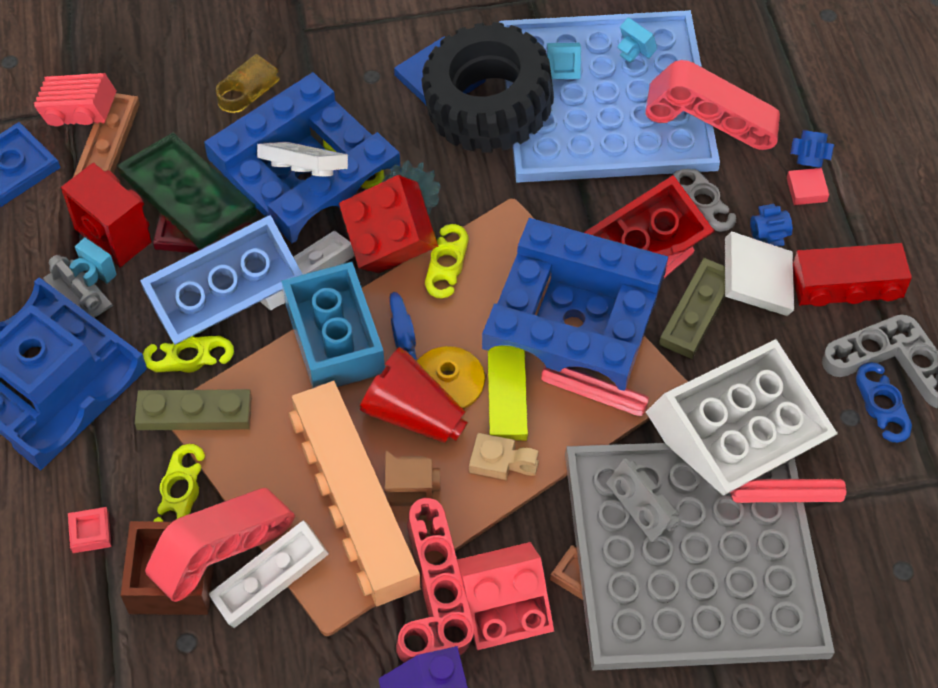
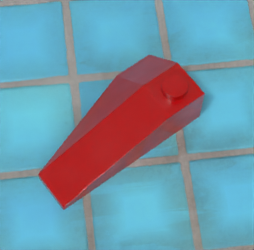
M672 175L584 233L670 256L685 252L714 233V229L676 177Z

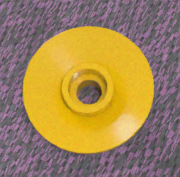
M444 346L426 352L417 360L463 409L472 405L481 395L485 384L484 370L479 360L470 352L458 347ZM448 370L453 371L454 373L451 375H445L442 372Z

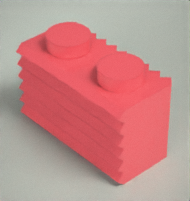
M105 73L44 77L45 81L42 82L43 86L40 87L41 92H38L39 97H36L37 102H34V106L48 125L58 127L64 125V123L67 125L70 123L73 125L76 123L80 125H90L93 122L97 124L99 122L105 123L117 92Z

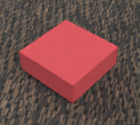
M822 168L788 171L787 182L794 205L828 201L829 191Z
M107 507L68 513L69 540L72 553L112 547Z

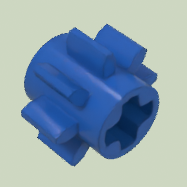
M802 130L801 139L793 138L790 154L798 155L796 164L822 168L823 159L831 160L834 144L827 143L828 134Z
M775 204L759 206L760 215L752 216L750 219L753 239L777 247L784 246L783 238L791 236L793 230L789 212L787 210L781 211L780 206H775Z

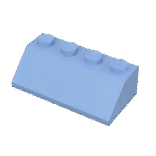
M271 215L140 281L159 320L174 345L282 291L281 280L303 274Z

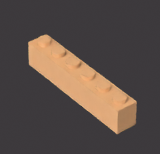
M335 381L292 395L294 410L288 412L291 424L296 434L302 432L306 442L301 443L308 464L316 463L319 473L315 474L318 488L322 496L328 494L333 504L328 507L331 519L336 529L343 527L347 538L343 539L342 543L349 561L357 560L361 572L356 573L364 596L371 594L377 607L421 590L420 573Z

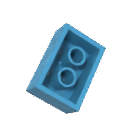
M353 262L281 280L285 305L312 388L331 381H335L336 386L339 387L372 378L382 373L385 369L384 350Z

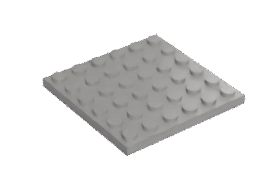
M665 443L566 447L565 460L592 671L831 659L835 652L804 502L736 503L732 501L731 492L723 496ZM625 458L629 462L634 461L636 465L641 464L646 474L657 486L654 494L656 496L663 494L672 507L679 512L678 518L681 523L671 531H668L666 528L654 543L650 541L606 484ZM795 458L756 479H799Z

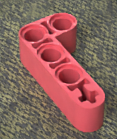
M687 60L675 61L649 84L645 114L651 121L667 123L685 111L753 148L767 150L775 147L777 144L780 121L778 109L693 62Z
M261 488L180 517L168 525L160 536L146 566V575L172 601H181L196 588L207 566L278 538L291 526L295 514L269 489Z
M422 498L411 506L407 530L415 563L420 573V583L429 617L411 621L401 628L396 643V652L399 659L404 663L416 655L458 646L459 654L461 655L469 648L474 635V625L445 511L437 500ZM421 515H426L427 520L432 521L430 537L426 538L427 529L425 522L419 520ZM430 551H438L444 555L446 561L440 565H433L426 560L425 554ZM440 588H446L454 594L455 600L451 603H441L436 599L434 592ZM451 626L458 627L463 631L465 639L459 643H453L445 637L444 630ZM411 635H416L425 641L426 647L420 652H413L405 646L404 640Z

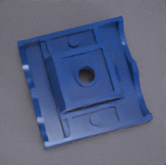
M314 72L204 141L208 160L265 217L271 215L278 230L291 243L298 240L301 229L311 217L330 206H338L340 208L339 203L354 196L361 185L375 173L385 169H391L395 173L401 170L400 152L378 132L374 135L369 133L335 101L334 91ZM311 127L336 152L348 154V169L333 170V176L322 177L312 175L306 180H299L297 177L300 174H312V171L297 172L292 171L291 167H273L270 160L257 158V144L290 142L326 150L311 136Z
M528 218L518 243L517 256L498 303L493 305L483 330L482 349L489 351L492 347L501 345L517 347L538 357L545 364L546 368L558 372L567 367L592 369L607 376L616 384L619 390L625 391L666 273L668 256ZM550 274H551L550 283H549V285H548V288H547V290H546L545 296H544L543 301H542V303H541L540 309H539L538 314H537V316H536V315H535V312H536V310H537V307H538V305H539L540 299H541L542 294H543V292H544L545 286H546L547 281H548V279H549V276H550ZM570 317H577L584 324L580 327H574L565 324L564 321Z
M39 277L34 281L32 294L22 309L11 318L0 322V377L32 401L35 409L0 382V434L12 443L15 451L41 471L147 370L143 354ZM31 347L41 348L40 353L35 357L25 358L22 356Z

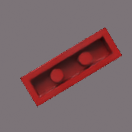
M902 243L797 250L793 263V281L799 306H824L829 303L842 302L857 304L869 300L894 301L904 298L912 279Z

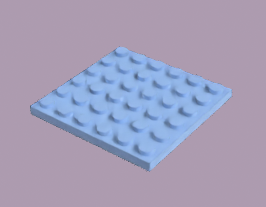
M691 10L499 21V23L504 24V27L509 28L510 25L522 29V34L525 32L531 34L544 47L546 53L547 43L581 44V78L552 79L554 103L551 105L552 111L549 118L543 121V127L535 135L533 133L529 134L530 139L522 144L518 142L512 144L516 183L674 174L675 171L682 169H696L699 172L719 170L720 160L712 125L685 111L667 123L651 121L645 114L649 84L670 64L679 60H687L702 67ZM627 17L654 35L657 50L650 58L639 52L636 59L629 63L620 56L622 51L617 48L623 40L620 26ZM505 80V88L507 89L513 82Z

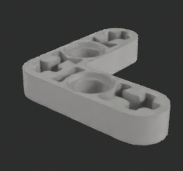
M897 315L834 340L826 347L822 358V365L827 373L835 377L853 374L864 363H879L895 356L929 405L938 408V392L935 390L936 385L938 386V350L914 318L908 315ZM896 329H898L901 334L894 336ZM908 332V337H906L903 333ZM868 339L874 340L880 345L881 350L869 352L862 346L861 342ZM834 354L839 358L848 356L846 362L843 363L841 359L834 360ZM923 355L930 360L931 366L926 368L919 367L913 362L912 357Z

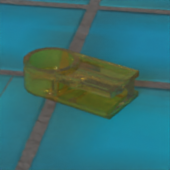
M255 54L217 84L215 91L218 106L230 113L244 110L280 80L276 76V73L279 72L278 69L258 54ZM232 90L243 92L241 97L233 100L222 97L226 92Z

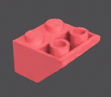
M531 542L457 559L474 625L473 640L477 650L554 632L541 557Z

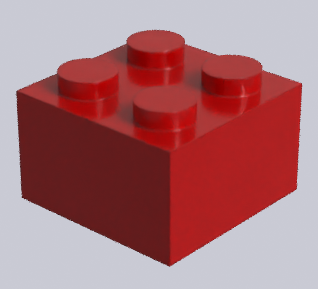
M93 162L61 186L75 230L108 252L113 262L119 267H122L152 243L148 230L150 224L144 216L142 209L144 206L143 200L134 190H126L110 170L103 171Z
M396 175L339 203L358 268L379 274L438 247L419 184L414 180Z

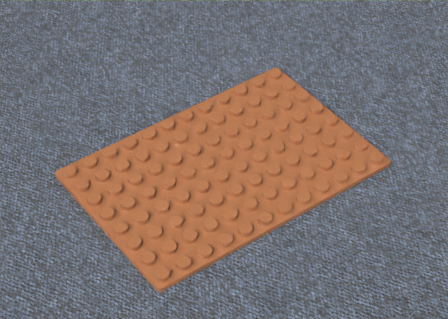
M513 198L508 199L463 226L469 237L463 269L457 276V283L452 286L455 289L454 294L448 298H434L429 295L425 287L432 250L402 263L362 287L384 350L385 363L397 349L392 332V314L389 302L390 294L393 292H397L402 297L406 311L411 317L416 339L415 352L417 360L432 349L452 346L470 352L481 363L485 374L484 388L479 398L472 405L464 409L466 413L462 419L467 421L468 424L457 441L449 438L445 444L371 417L359 410L361 408V401L375 377L337 387L385 496L386 450L397 459H399V456H426L427 459H432V468H440V491H433V499L437 500L445 511L455 552L567 476L565 460L567 446L615 444L650 420L646 411L664 393L688 382L644 335L626 387L649 397L643 416H637L544 382L541 377L545 364L535 355L525 351L528 437L527 441H515V450L519 448L538 450L537 460H539L536 475L530 476L509 470L507 480L469 473V463L477 434L489 435L488 351L482 349V333L493 305L498 303L517 256L518 243L528 218L534 219ZM452 233L445 237V240L447 242H454L459 240L460 237L456 233ZM444 255L437 262L441 266L449 267L454 265L457 260L453 256ZM550 274V276H549V279H548L547 284H546V286H545L544 292H543L542 297H541V299H540L539 305H538L537 310H536V312H535V315H536V316H537V314H538V311H539V309H540L541 303H542L543 298H544V296H545L546 290H547L548 285H549V283H550L551 274ZM440 280L434 283V286L439 290L451 286L447 280ZM570 317L564 321L565 324L574 327H580L584 324L577 317ZM291 330L194 389H250L252 396L250 429L172 430V432L182 445L195 444L203 449L205 454L203 461H198L193 453H189L195 463L201 465V471L224 502L261 488H267L295 514L291 526L281 536L257 546L261 552L304 520L310 526L329 555L290 584L288 588L324 636H332L376 605L371 594L364 596L356 576V573L361 572L357 560L350 562L342 543V540L347 538L343 527L336 529L328 509L329 506L333 505L329 494L321 495L315 479V474H318L319 470L316 463L308 464L301 444L306 442L302 432L295 433L288 412L294 410L292 395L312 389L294 330ZM569 367L580 372L592 375L594 377L603 379L605 381L614 383L607 376L592 369L583 367ZM447 370L443 371L442 373L445 375H451L454 372ZM390 506L414 559L407 530L411 506ZM421 515L419 520L425 522L427 538L431 536L432 521H428L426 515ZM430 551L425 554L426 560L433 565H437L445 559L444 555L438 551Z

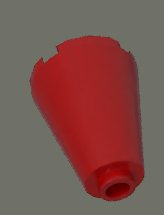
M398 347L386 361V368L380 375L377 374L361 401V408L359 410L371 417L445 444L449 438L457 441L468 424L467 421L462 419L466 411L406 350Z

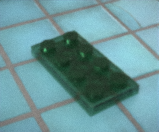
M174 133L167 135L117 165L119 174L200 250L257 215L254 203Z

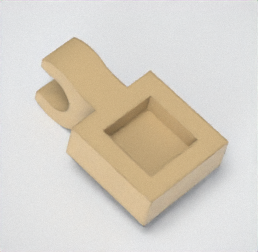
M478 433L469 463V473L507 480L509 470L535 476L539 460H537L538 450L532 448H519L515 450V440Z

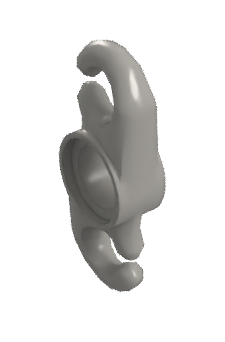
M696 169L675 171L673 175L679 183L681 177H689L693 180V184L681 186L715 231H728L735 225L736 214L734 213L728 215L727 222H719L714 218V215L717 213L727 214L729 212V207L720 200V191L714 184L709 183ZM699 194H706L712 198L713 202L710 204H700L694 197Z

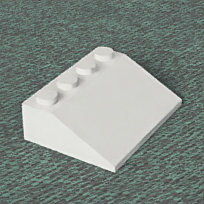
M776 339L664 393L646 411L665 444L723 496L838 434Z

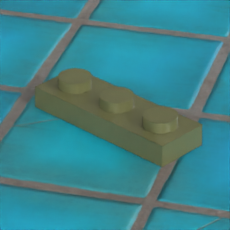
M703 258L660 337V346L693 359L725 298V266Z
M250 389L138 390L134 423L137 430L250 429L251 391Z

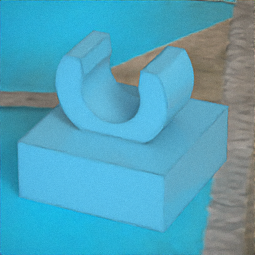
M627 17L620 26L623 40L617 47L622 51L620 56L629 63L636 59L639 52L650 58L657 50L654 35Z
M547 43V58L550 62L552 79H580L581 44Z
M85 237L75 246L79 258L75 259L69 268L75 277L82 271H88L83 276L85 285L88 287L92 286L97 282L98 278L108 284L117 275L112 257L108 252Z

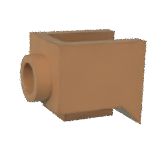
M386 450L385 492L389 505L412 506L419 499H433V491H440V468H432V459H427L426 456H399V459H397Z

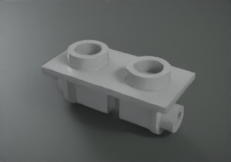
M53 256L49 260L51 273L43 277L45 282L94 318L113 306L95 284L89 287L85 285L83 279L84 271L80 272L78 276H74V273L69 268L70 264L74 261L73 259L69 261L67 257Z
M627 458L623 459L606 484L650 541L654 543L666 528L668 531H671L681 523L678 518L679 512L672 507L663 494L658 496L654 494L657 486L646 474L641 464L636 465L634 461L629 462Z

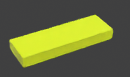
M504 345L492 347L488 351L489 435L515 441H527L525 350Z

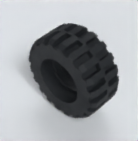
M493 22L492 25L484 26V23H477L470 29H466V27L456 30L454 36L448 35L442 39L440 47L435 46L428 55L429 60L424 63L421 81L430 121L434 124V128L440 136H446V140L455 146L462 144L465 150L474 152L475 149H482L483 153H491L496 148H502V151L511 149L512 144L516 142L522 144L530 139V133L535 135L543 127V121L549 118L552 111L551 105L554 103V92L550 62L547 58L546 50L537 42L535 37L528 32L522 34V29L510 25L508 28L504 27L503 23ZM500 78L513 82L506 90L491 96L478 97L463 93L470 85L484 79Z

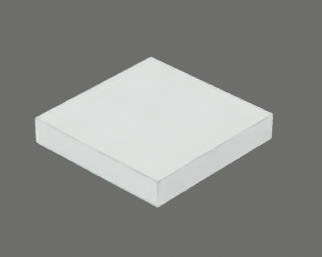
M731 231L725 237V297L788 316L794 311L793 252Z

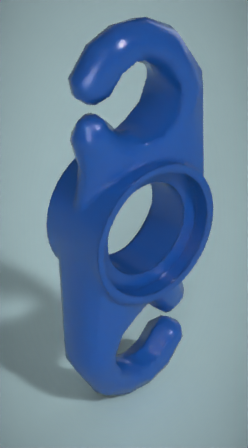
M393 292L390 294L389 302L392 314L391 326L396 348L401 347L417 361L415 352L416 339L411 317L406 311L402 297L397 292Z
M864 363L857 370L856 383L865 401L867 413L877 420V424L881 429H885L889 422H894L902 427V431L899 434L885 430L882 433L884 439L894 443L905 441L910 437L912 423L902 402L900 391L890 384V380L886 375H883L879 382L868 380L865 376L868 371L883 374L885 369L878 363ZM878 395L887 396L892 400L894 406L889 409L880 408L875 404L874 397Z

